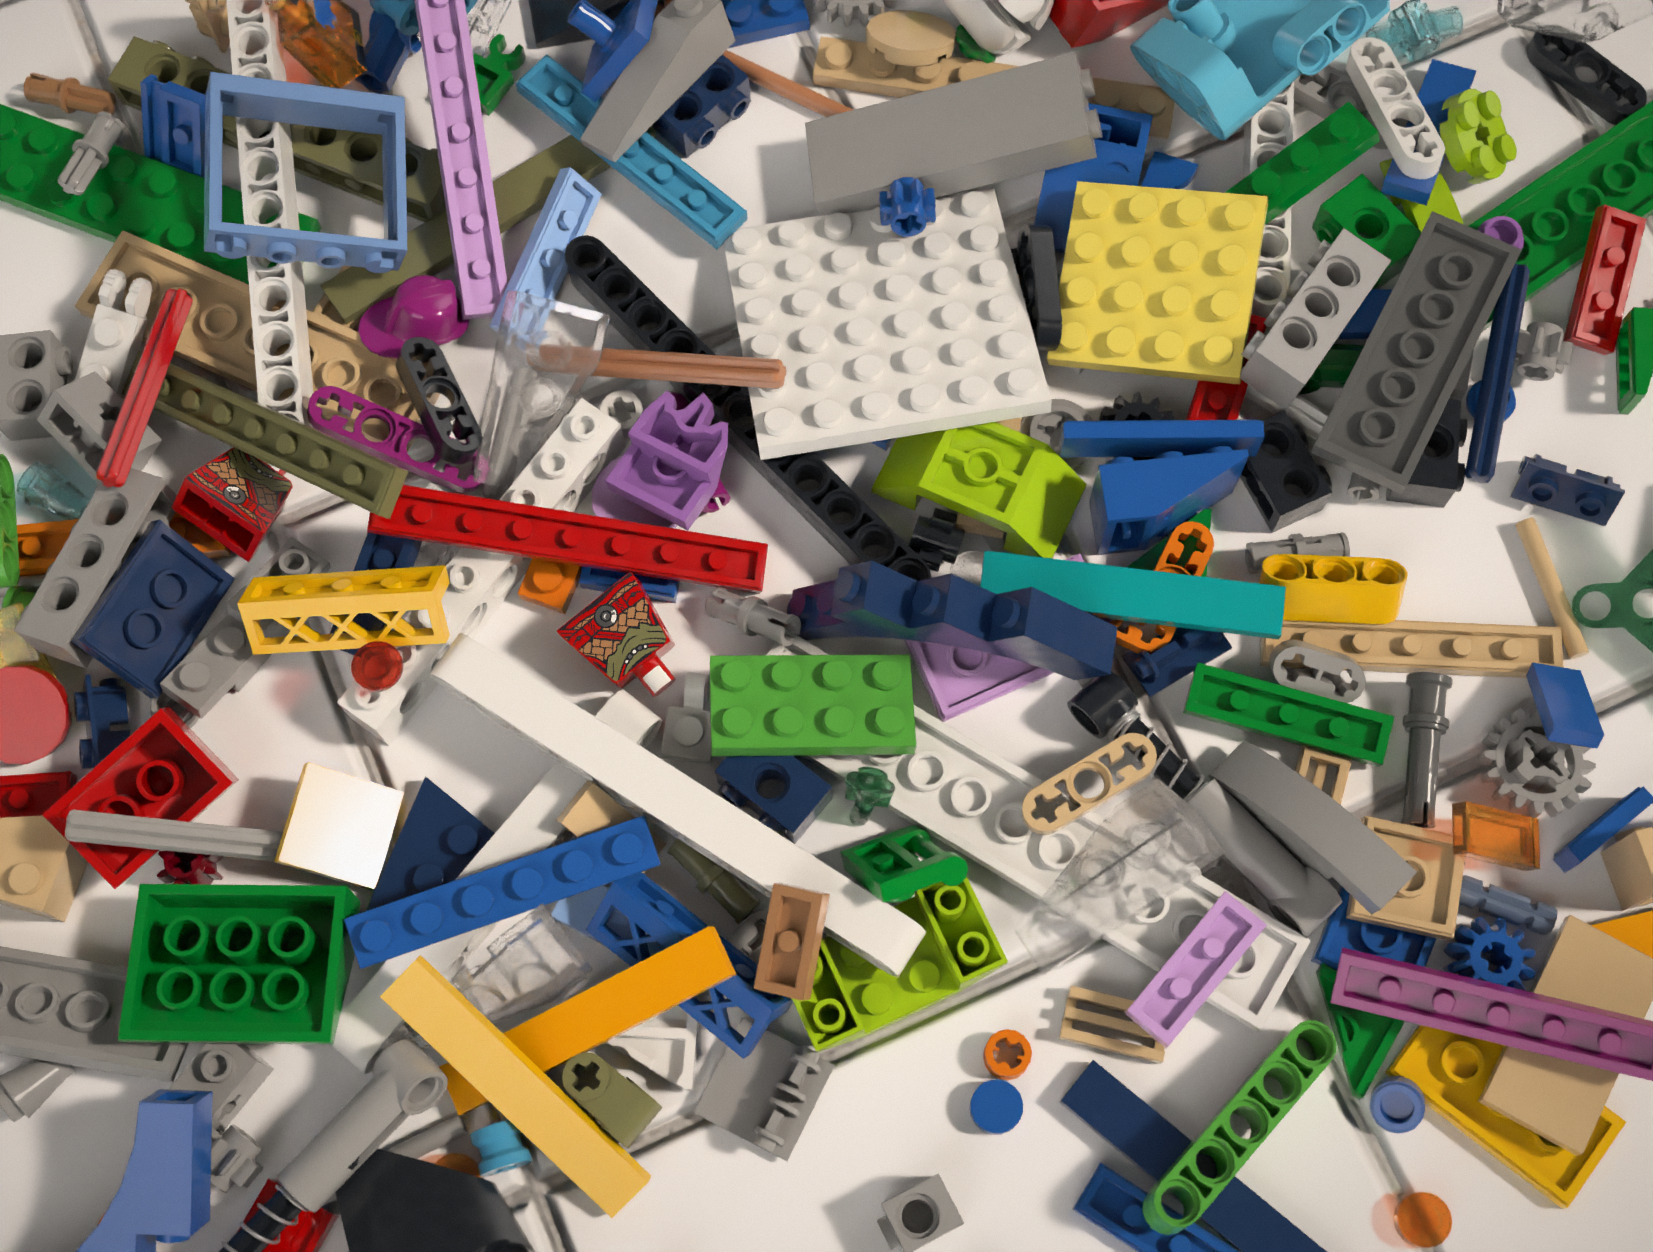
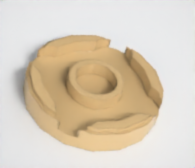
M911 10L880 13L869 20L866 27L865 43L873 54H875L877 49L884 52V59L890 63L909 67H925L938 63V57L940 56L945 57V59L952 56L955 49L956 35L952 25L934 15Z

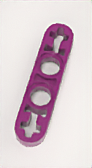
M325 386L316 390L309 399L307 416L313 428L448 489L460 493H470L478 489L487 476V459L479 450L476 451L471 460L473 462L472 471L477 473L478 476L469 475L466 481L457 477L459 470L445 463L442 472L434 469L441 459L435 449L434 456L429 461L417 462L413 460L407 452L409 441L415 438H423L431 443L424 426L346 390L334 386ZM330 399L338 402L337 411L348 417H351L353 408L360 410L361 412L355 419L353 431L345 430L348 420L341 416L333 415L330 421L321 418L322 409L317 404L327 405ZM371 418L381 419L389 428V436L382 442L369 441L362 434V424Z

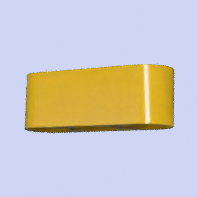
M1274 554L1263 561L1259 584L1286 587L1283 620L1388 624L1395 621L1399 615L1408 572L1400 563L1385 558Z

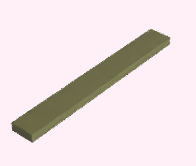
M651 126L646 132L657 139L656 131ZM569 135L494 180L492 184L500 234L543 208L560 169L571 167L586 181H589L611 166L589 148L583 146L574 136ZM444 210L407 233V252L399 271L392 270L386 273H374L366 270L364 267L351 266L320 285L323 293L346 325L353 320L361 319L371 306L381 300L394 296L397 288L406 279L418 275L432 276L454 263L447 211Z
M140 350L137 352L136 358L134 360L129 376L125 383L124 389L122 391L123 395H126L135 369L139 362L140 356L142 354V351ZM171 363L153 408L385 518L390 519L408 471Z

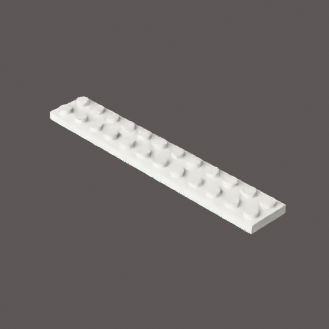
M785 630V634L794 637L796 641L790 646H784L775 641L766 654L829 655ZM915 705L916 750L914 754L802 755L808 761L914 825L921 827L927 833L1157 972L1161 970L1225 891L1266 923L1267 926L1206 1001L1256 1032L1263 1028L1311 942L1310 939L1094 811H1090L1053 834L1040 835L1034 833L1023 821L1022 804L1027 793L1042 784L1043 781ZM1061 793V797L1051 803L1044 802L1042 798L1036 799V810L1032 813V817L1035 820L1044 817L1048 823L1055 821L1054 810L1065 802H1068L1071 812L1079 807L1072 803L1067 795Z

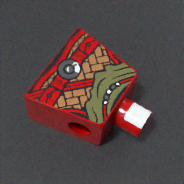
M233 447L188 474L184 478L171 509L241 558L250 562L279 516L293 485L289 479L284 477L285 471Z
M631 571L556 631L566 642L620 688L627 686L635 678H638L651 696L656 697L676 680L660 659L675 646V643L642 583Z

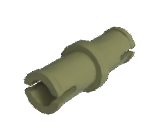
M676 839L668 848L667 853L698 882L696 888L703 895L708 892L735 919L738 925L760 905L761 900L758 897L756 898L732 873L679 839Z

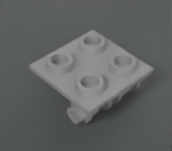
M742 1018L736 1031L745 1037L753 1023ZM766 1030L751 1055L745 1059L741 1058L727 1046L694 1114L788 1162L835 1065L820 1058V1055L804 1046L800 1048Z

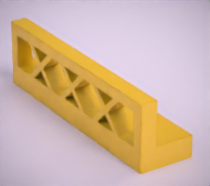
M445 565L254 577L237 603L253 655L447 643L450 636L441 602L450 583ZM427 609L432 628H416L401 617L408 610ZM359 613H371L386 623L381 631H368L352 620ZM310 616H322L338 628L333 634H320L304 624V622ZM274 619L290 631L284 637L265 638L260 620Z

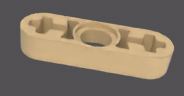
M1124 734L1033 788L1027 793L1022 804V818L1025 825L1031 831L1040 835L1053 834L1144 780L1150 775L1156 763L1157 753L1155 746L1142 734ZM1129 746L1132 751L1142 749L1145 752L1140 762L1142 769L1136 770L1133 765L1125 766L1116 773V777L1122 782L1114 785L1111 772L1099 760L1107 757L1111 767L1123 758V747ZM1085 770H1092L1098 773L1103 779V791L1094 798H1085L1079 795L1074 787V778L1078 773ZM1064 783L1068 798L1079 808L1071 812L1068 802H1065L1054 810V822L1048 823L1044 817L1035 820L1032 817V813L1036 810L1035 800L1042 798L1044 802L1051 803L1061 797L1062 792L1056 786Z

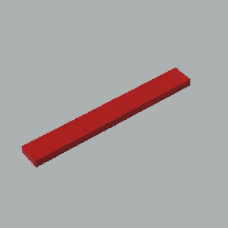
M403 485L390 519L370 512L367 527L368 533L629 573L631 571L635 575L760 594L763 591L768 544L408 485Z

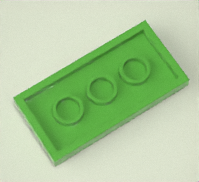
M910 654L710 656L711 756L902 755L915 753L916 732Z

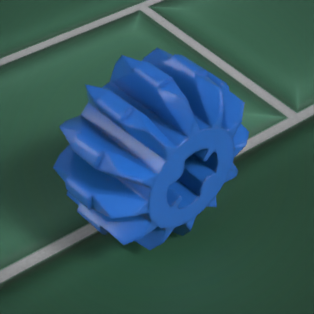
M1477 917L1471 921V928L1464 925L1456 928L1454 937L1457 942H1450L1444 946L1443 952L1456 961L1446 965L1443 970L1444 972L1526 991L1522 981L1534 979L1536 972L1523 962L1535 957L1536 951L1531 948L1520 949L1518 942L1523 940L1525 936L1524 931L1519 929L1507 935L1505 919L1498 918L1489 926L1484 917ZM1486 952L1490 953V962L1496 965L1497 969L1489 971V963L1481 958V955Z

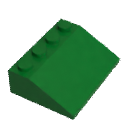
M139 884L118 1041L333 1045L355 957L344 919L360 914L361 901L347 886Z

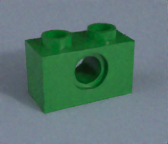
M1363 174L1359 175L1320 205L1311 227L1315 231L1320 243L1325 239L1330 244H1333L1344 228L1391 260L1372 289L1381 288L1403 270L1421 234V231ZM1357 232L1367 233L1373 239L1364 238L1360 236Z

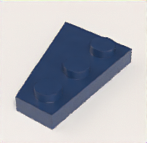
M425 776L366 911L455 881L495 833Z

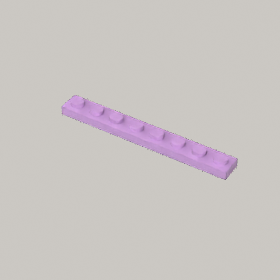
M415 0L463 320L489 318L494 316L508 286L465 0Z

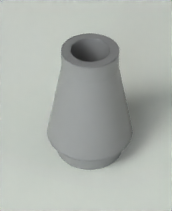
M38 1059L0 1075V1107L14 1123L24 1115L30 1118L54 1091L76 1071L72 1065Z

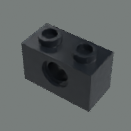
M1448 400L1426 445L1432 448L1438 457H1430L1423 453L1404 492L1400 494L1387 488L1386 501L1444 508L1453 494L1461 491L1465 479V464L1458 462L1459 447H1463L1467 435V419L1460 418L1461 400Z

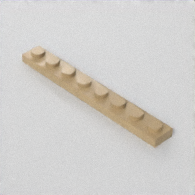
M821 36L813 70V85L900 98L1019 66L995 62L985 63L982 60L955 56L945 59V57L940 56L938 57V63L931 66L909 67L888 62V60L884 59V52L878 49L873 54L868 49L866 43ZM1092 77L1095 96L1087 98L1088 103L1153 115L1149 136L1169 138L1175 102L1160 87Z

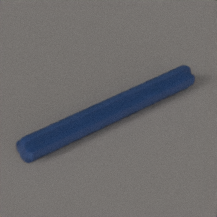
M1515 263L1494 308L1465 469L1467 480L1481 484L1489 483L1495 474L1530 270L1526 265Z

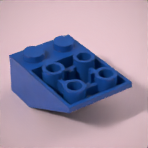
M1088 103L1089 110H1097L1102 131V137L1094 139L1097 158L1045 170L1034 224L1051 226L1056 252L1065 253L1077 181L1138 186L1153 115Z
M1218 446L1204 451L1203 454L1183 456L1181 452L1172 451L1159 454L1154 459L1134 461L1131 457H1117L1103 465H1099L1089 500L1097 555L1146 550L1171 534L1177 526L1189 521L1203 509H1209L1232 494L1249 457L1248 449L1232 450L1228 446Z

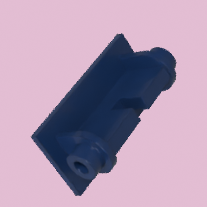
M1535 454L1533 458L1528 456L1522 458L1518 469L1520 477L1511 493V498L1606 526L1625 494V490L1621 489L1620 484L1613 483V477L1611 476L1603 477L1580 469H1576L1574 474L1566 472L1567 465L1541 458L1539 454Z
M1177 627L1170 642L1151 655L1146 650L1139 652V654L1130 651L1123 655L1122 658L1150 698L1192 673L1197 662L1207 664L1233 647L1221 632ZM1157 635L1155 638L1161 639V636Z
M91 674L85 675L82 692H74V711L76 722L85 721L87 739H79L81 769H90L91 771L130 736V730L110 731V725L128 724L126 688L120 686L118 678L103 679L99 681L98 687H92Z

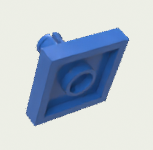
M579 0L570 12L567 22L595 41L591 48L581 93L596 103L650 40L658 0H630L614 20L599 11L587 0Z

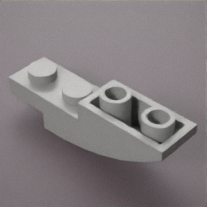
M291 537L226 603L229 614L160 683L163 693L202 719L231 688L239 692L271 656V654L253 655L237 605L254 577L328 573L331 568L330 562ZM274 619L260 620L265 638L284 637L290 631Z

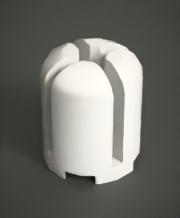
M943 0L982 49L993 54L1010 52L1031 40L1032 35L1023 23L1029 21L1035 29L1040 30L1048 19L1054 3L1053 0Z

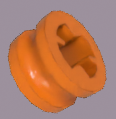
M1005 1029L996 1032L990 1037L984 1048L983 1060L986 1069L992 1076L1000 1080L1009 1081L1017 1079L1026 1071L1031 1062L1032 1050L1029 1041L1024 1035L1015 1030ZM1005 1041L1009 1048L1018 1046L1022 1056L1018 1055L1015 1059V1062L1019 1063L1017 1067L1010 1069L1006 1062L997 1064L993 1054L997 1055L1000 1050L996 1047L998 1043Z

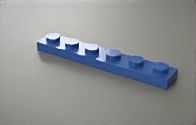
M641 816L345 918L344 920L359 967L363 969L660 866L661 862L646 817Z

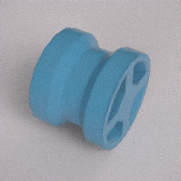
M509 1120L483 1127L470 1134L472 1145L479 1149L481 1161L478 1165L480 1177L504 1173L532 1161L530 1150L523 1147L520 1137L522 1132Z

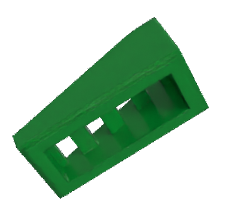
M1633 307L1621 322L1616 343L1617 411H1619V414L1629 415L1646 396L1653 374V308Z

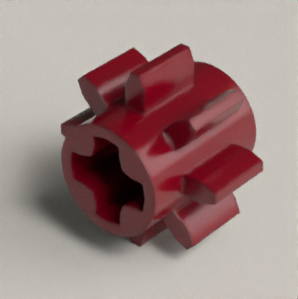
M175 851L158 852V855L163 859L165 869L156 875L165 884H212L214 880L223 879V876L217 872L216 862L220 861L224 856Z

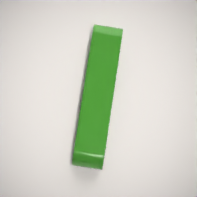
M1303 1021L1284 1035L1152 1187L1143 1202V1214L1146 1222L1152 1229L1161 1234L1171 1235L1182 1231L1199 1219L1333 1060L1336 1054L1337 1042L1334 1034L1326 1025L1319 1021ZM1298 1038L1304 1039L1312 1045L1315 1051V1061L1307 1060L1300 1055L1296 1047V1040ZM1264 1076L1273 1077L1281 1084L1283 1089V1098L1281 1100L1271 1097L1266 1092L1263 1085ZM1232 1114L1240 1115L1249 1123L1251 1129L1249 1139L1239 1137L1231 1129L1230 1116ZM1198 1153L1207 1154L1215 1161L1217 1166V1176L1215 1179L1205 1177L1197 1169L1196 1156ZM1163 1193H1172L1181 1200L1184 1211L1180 1220L1173 1219L1164 1212L1161 1205Z

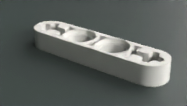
M1363 37L1356 40L1349 52L1346 65L1347 73L1398 168L1403 174L1411 178L1428 179L1433 177L1439 171L1445 146L1392 49L1386 42L1378 38ZM1375 88H1391L1397 94H1380L1375 90ZM1406 119L1415 126L1409 128L1397 126L1392 120Z

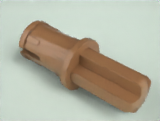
M31 72L30 77L27 76L24 82V96L28 101L60 107L64 113L71 114L76 110L94 114L104 111L113 115L115 112L117 99L114 93L81 85L79 80L73 77L57 79Z

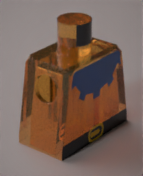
M265 0V4L277 14L279 38L283 48L324 87L341 89L367 70L359 13L342 0Z

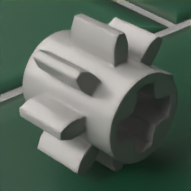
M1542 321L1533 322L1527 326L1526 330L1520 329L1514 360L1519 361L1517 372L1522 377L1533 381L1550 380L1554 377L1555 372L1562 374L1564 366L1569 365L1574 344L1562 341L1564 331L1558 325Z
M231 1124L225 1133L219 1129L215 1130L212 1128L211 1184L224 1192H227L234 1183L239 1187L244 1186L248 1188L264 1169L263 1166L255 1161L257 1155L263 1149L262 1146L234 1124Z

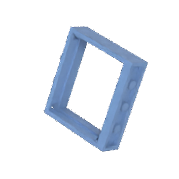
M210 72L205 95L204 252H214L230 259L242 258L244 256L264 257L280 264L304 261L317 263L324 268L354 266L364 267L366 270L374 273H386L392 270L399 271L407 252L404 97ZM223 115L382 135L384 239L222 222Z

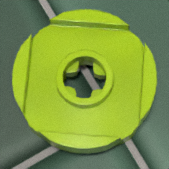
M1467 89L1448 97L1442 106V110L1449 108L1448 120L1440 123V137L1444 143L1445 154L1451 166L1457 173L1467 171L1473 177L1467 180L1471 184H1481L1498 178L1505 171L1506 164L1513 161L1517 155L1516 144L1513 138L1507 134L1500 115L1502 107L1499 97L1492 90L1482 93L1477 89Z

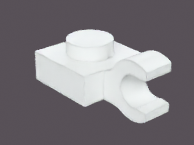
M687 671L683 707L668 706L661 747L662 758L712 764L710 711L705 710L709 690L707 674Z

